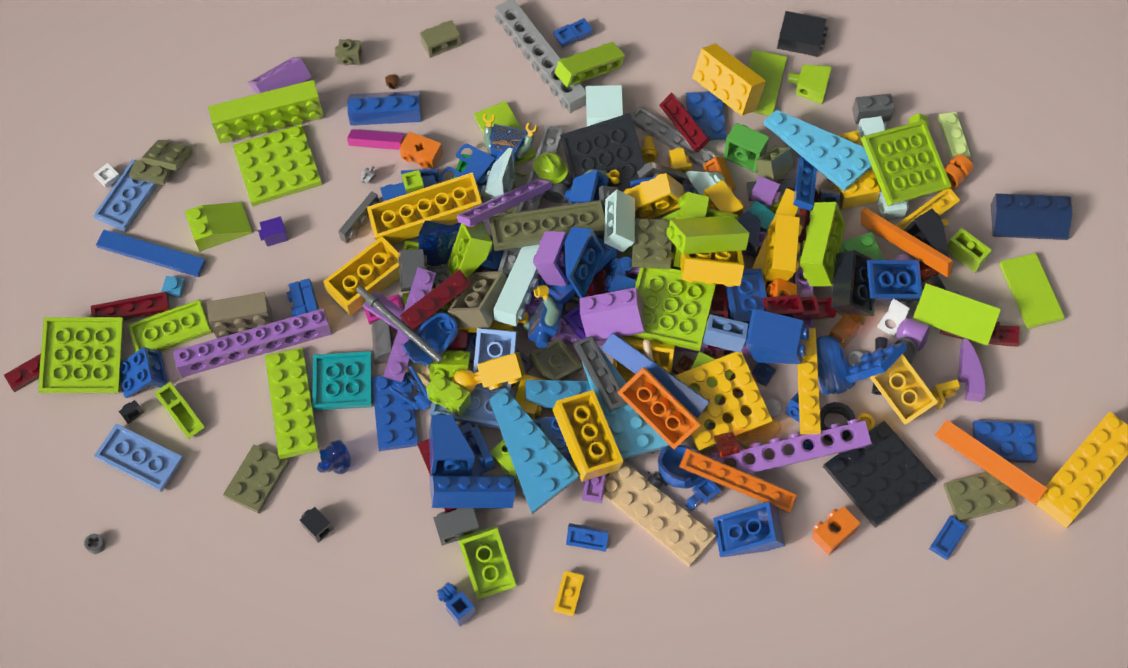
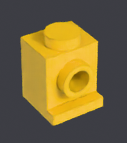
M675 148L669 151L668 161L670 168L685 173L691 171L692 164L689 161V156L685 155L683 148Z

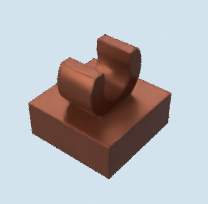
M683 355L674 367L673 373L678 375L691 370L695 361Z

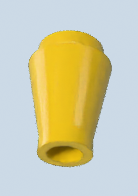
M645 136L642 139L641 148L644 162H654L658 157V152L653 137Z

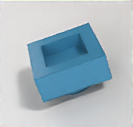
M166 276L161 292H167L169 297L181 298L186 281L184 278Z

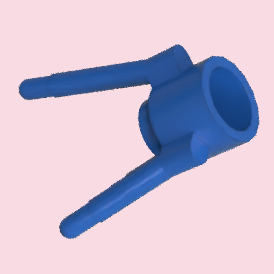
M409 366L416 379L415 381L410 374L407 375L418 391L413 397L415 401L393 387L389 389L411 404L416 410L420 408L423 411L432 402L428 399L426 388L414 367Z

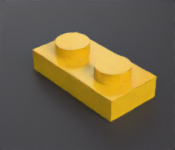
M564 571L554 612L574 617L584 575Z

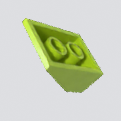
M241 202L206 204L184 211L199 251L252 234Z
M461 223L447 264L451 275L460 269L468 278L487 259L489 252L492 251L493 241L484 225L477 224L476 226L468 227L466 224Z
M497 525L458 538L477 600L517 587Z

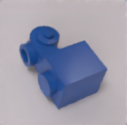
M623 256L619 258L614 257L611 262L613 270L606 277L604 283L606 286L605 291L615 292L635 288L637 280L629 278L625 274V271L633 268L632 259Z
M447 582L445 586L437 590L438 599L440 602L446 603L447 612L461 627L476 615V610L463 592L457 595V587Z

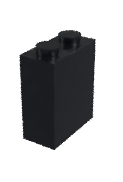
M785 11L777 49L818 57L819 50L823 51L825 40H822V38L827 36L828 26H825L827 19Z

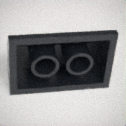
M856 250L836 254L832 309L843 314L874 316L876 299L870 298L867 260L874 259Z

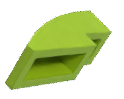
M171 382L154 392L162 406L188 439L205 428Z

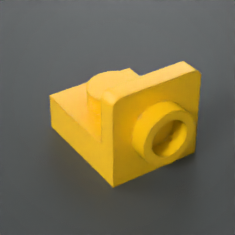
M957 379L934 386L932 393L938 401L936 403L937 409L943 408L946 402L945 399L956 395L960 387Z

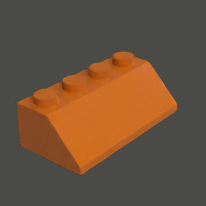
M645 367L634 374L617 392L673 449L701 425Z

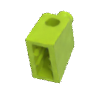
M804 64L800 74L789 73L787 82L797 84L796 94L798 96L822 104L831 67Z

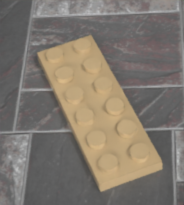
M625 461L618 471L611 472L606 478L603 496L688 567L696 561L716 538L714 533L660 489L650 484L644 476Z

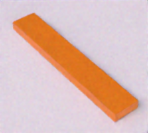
M867 208L861 210V225L944 276L949 277L952 274V259Z
M946 420L936 432L935 437L1036 506L1048 491V488L950 421Z
M686 448L679 466L682 469L761 502H770L778 507V509L791 513L798 495Z

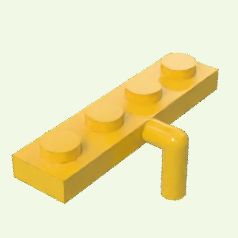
M951 188L945 189L896 226L904 230L915 218L932 208L941 216L956 205L960 199ZM947 219L941 220L945 228L949 222Z

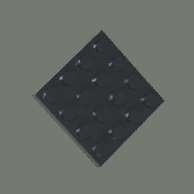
M630 113L560 135L573 180L590 169L604 170L607 173L611 170H617L620 174V177H617L619 178V183L612 184L609 179L607 186L618 187V190L623 192L630 188L631 181L641 179L637 172L643 168L645 162Z
M885 421L869 431L871 445L841 452L823 465L827 473L875 528L937 482L934 475Z

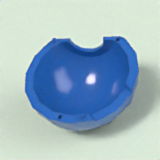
M678 445L675 449L671 446H666L660 451L657 461L658 470L665 482L673 487L682 489L692 488L704 478L679 467L686 448L698 452L696 449L686 445Z

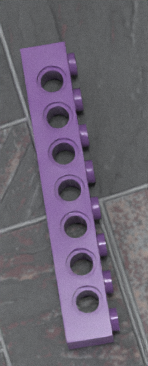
M324 308L175 350L173 353L179 373L182 377H186L332 334Z
M859 419L847 421L848 425L840 426L839 423L829 425L828 430L821 431V434L801 436L800 433L789 435V439L781 440V437L769 440L770 444L762 445V442L750 444V448L745 450L742 447L730 449L731 453L724 455L722 451L712 453L711 458L722 463L726 459H732L735 462L736 469L753 474L866 447L872 443L866 421L860 422ZM843 431L851 433V441H845L842 438ZM823 436L831 437V446H826L823 443ZM805 440L812 442V450L804 449L803 442ZM785 445L792 446V455L784 453L783 447ZM765 450L773 451L774 458L772 460H767L764 457ZM751 454L755 459L754 464H746L744 456Z

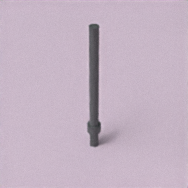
M362 286L356 289V292L366 299L365 302L369 306L375 307L438 364L444 360L436 350L386 308L375 294H370Z

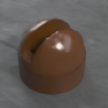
M396 74L386 76L385 82L387 87L390 89L397 88L400 84L399 76Z

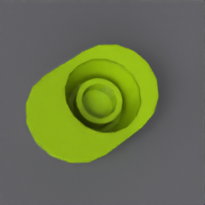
M556 153L541 154L533 162V168L541 179L552 181V184L562 182L568 174L565 162Z

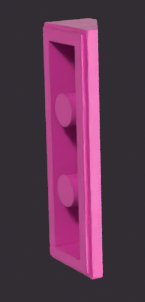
M351 129L347 141L349 146L400 150L399 148L404 140V133Z

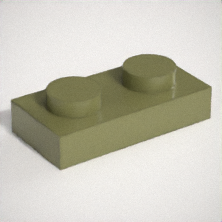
M135 160L129 177L130 179L165 186L171 170Z

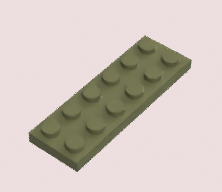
M601 200L491 216V219H489L495 251L539 245L545 231L566 232L568 235L572 227L592 229L596 236L605 235V216Z

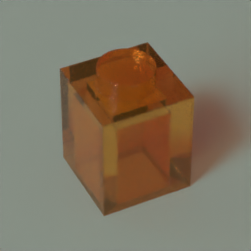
M845 314L831 328L829 336L836 338L844 349L858 334L860 325L854 318L848 317Z

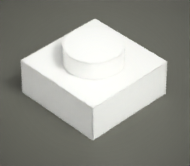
M108 163L94 173L95 178L106 189L120 178L119 173Z

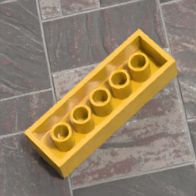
M472 172L368 206L367 210L375 239L378 240L383 236L392 245L459 223L457 220L458 214L482 204L483 201Z
M1109 411L1045 486L1048 488V491L1038 502L1037 506L1067 528L1128 455V424Z

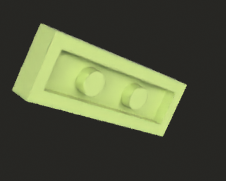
M957 112L939 114L938 121L950 159L957 154H961L970 160L971 155Z

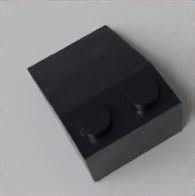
M933 208L915 218L904 229V231L949 257L944 224L941 221L940 215ZM925 264V266L928 268L932 276L940 274L938 271Z

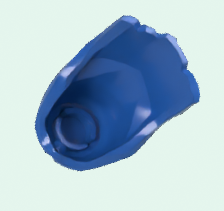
M438 313L424 321L416 334L442 356L449 345L455 340L458 334V326L456 320L449 316V314ZM411 339L403 344L404 351L408 353V357L414 363L418 362L427 366L435 361Z
M833 336L818 337L816 339L818 380L823 394L828 395V393L834 394L835 392L840 394L847 391V389H851L855 382L848 383L844 378L850 372L849 368L851 365L847 360L842 344Z

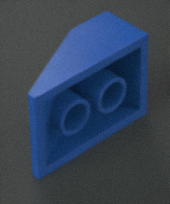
M572 227L565 239L566 277L579 298H584L605 251L592 229Z
M867 260L871 299L884 301L895 299L898 302H912L921 298L922 286L919 260Z
M770 502L713 518L720 557L766 552L785 546L778 507Z

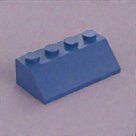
M421 91L350 94L348 97L350 126L421 122Z
M429 475L432 508H513L516 490L514 477L511 475Z

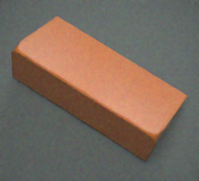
M714 157L702 165L705 172L720 173L725 178L726 184L733 191L736 189L723 157Z

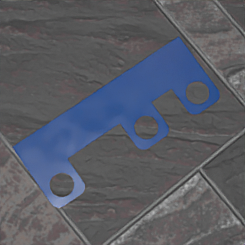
M467 143L463 144L456 153V157L468 163L466 168L461 173L451 167H446L438 176V180L445 182L443 175L448 171L454 173V178L473 172L477 182L495 157ZM465 148L472 150V155L468 158L461 156V151ZM438 229V230H435V231H432V232L438 234L441 229Z

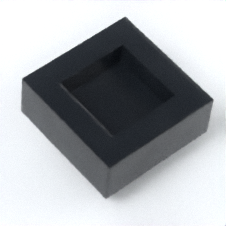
M136 400L125 404L118 411L127 424L144 413Z

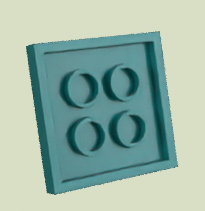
M371 351L313 355V411L372 407Z

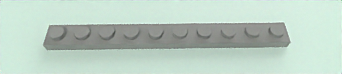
M545 126L535 159L544 153H557L563 128ZM533 166L527 183L540 178L534 171ZM543 194L520 203L517 213L538 210ZM522 247L505 249L498 271H504L507 278Z

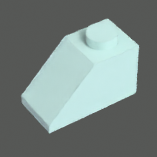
M687 171L685 173L699 195H703L704 190L722 180L725 182L723 175L717 172Z

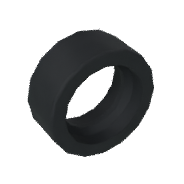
M832 402L826 404L820 410L821 431L828 430L824 423V418L829 413H839L847 421L855 419L853 411L843 403ZM843 431L842 438L844 440L847 439L851 433ZM823 436V438L832 441L830 436Z

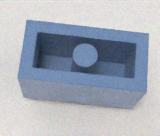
M709 315L702 344L741 353L746 340L748 323Z

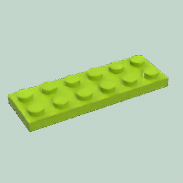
M303 347L265 355L279 458L284 459L319 451Z

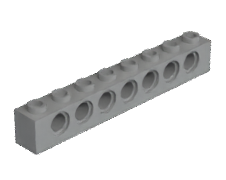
M508 0L496 6L495 20L503 26L506 35L511 36L514 45L521 49L524 58L531 62L533 70L535 72L538 71L543 83L548 84L553 96L558 97L561 106L564 109L566 108L569 113L585 106V89L580 83L566 87L558 78L555 70L560 57L516 1Z

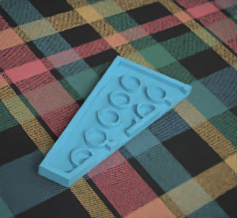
M779 110L774 111L764 120L763 124L844 192L872 168L863 146Z
M598 346L617 383L622 388L626 381ZM583 364L591 390L595 392L622 459L670 446L629 404L609 412Z

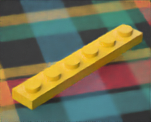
M809 328V339L805 342L806 355L802 358V363L797 364L800 435L821 434L816 328Z

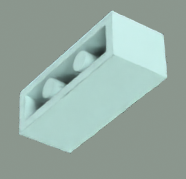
M617 189L605 199L604 243L624 252L635 242V198Z

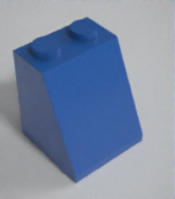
M753 309L745 344L756 363L801 364L802 358L806 355L805 342L809 339V328L806 327L803 320Z
M444 413L432 415L429 429L431 475H471L475 459L474 453L453 416Z

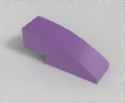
M964 339L960 346L958 382H966L965 400L981 402L985 396L983 369L970 341Z

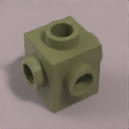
M339 39V44L335 47V57H338L339 64L360 65L362 56L360 40Z

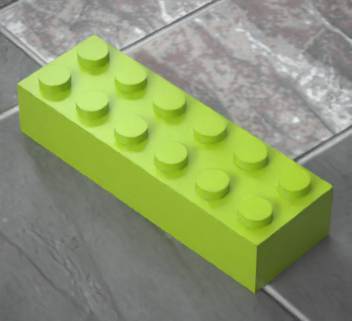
M314 80L208 106L211 122L220 144L324 117Z

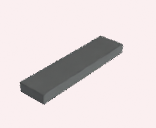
M592 335L575 342L574 347L609 412L626 406L628 403L617 393L621 388Z

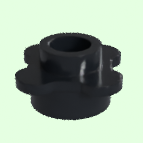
M647 472L650 475L647 481L654 487L660 489L662 485H668L659 472Z

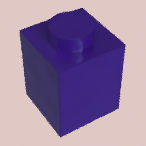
M281 216L259 222L261 229L258 230L261 241L265 240L267 247L288 241Z

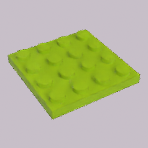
M925 120L865 135L861 138L888 207L952 187Z
M302 124L233 145L252 207L322 185Z
M640 268L635 287L643 298L645 333L629 336L700 351L716 283L710 285L705 282L682 280L681 270L672 268Z
M44 317L38 392L40 394H120V365L124 319L122 317Z

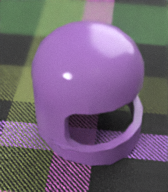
M905 318L898 326L896 337L911 339L919 352L927 342L930 325L914 318Z

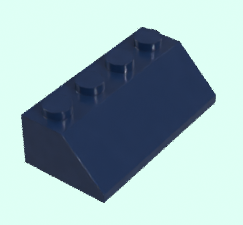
M995 194L990 205L993 237L1069 239L1072 219L1071 197Z

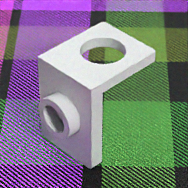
M893 299L887 313L877 327L894 336L899 324L907 317L910 308ZM893 320L896 323V327L893 329L887 328L885 322Z

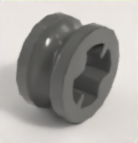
M90 534L86 537L84 546L90 553L98 554L105 548V541L98 534ZM92 541H96L98 543V546L94 547L91 544Z

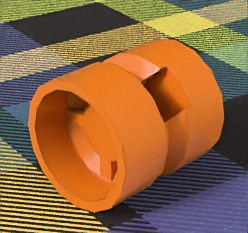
M955 155L944 166L952 186L951 188H957L974 170L972 162L964 155Z

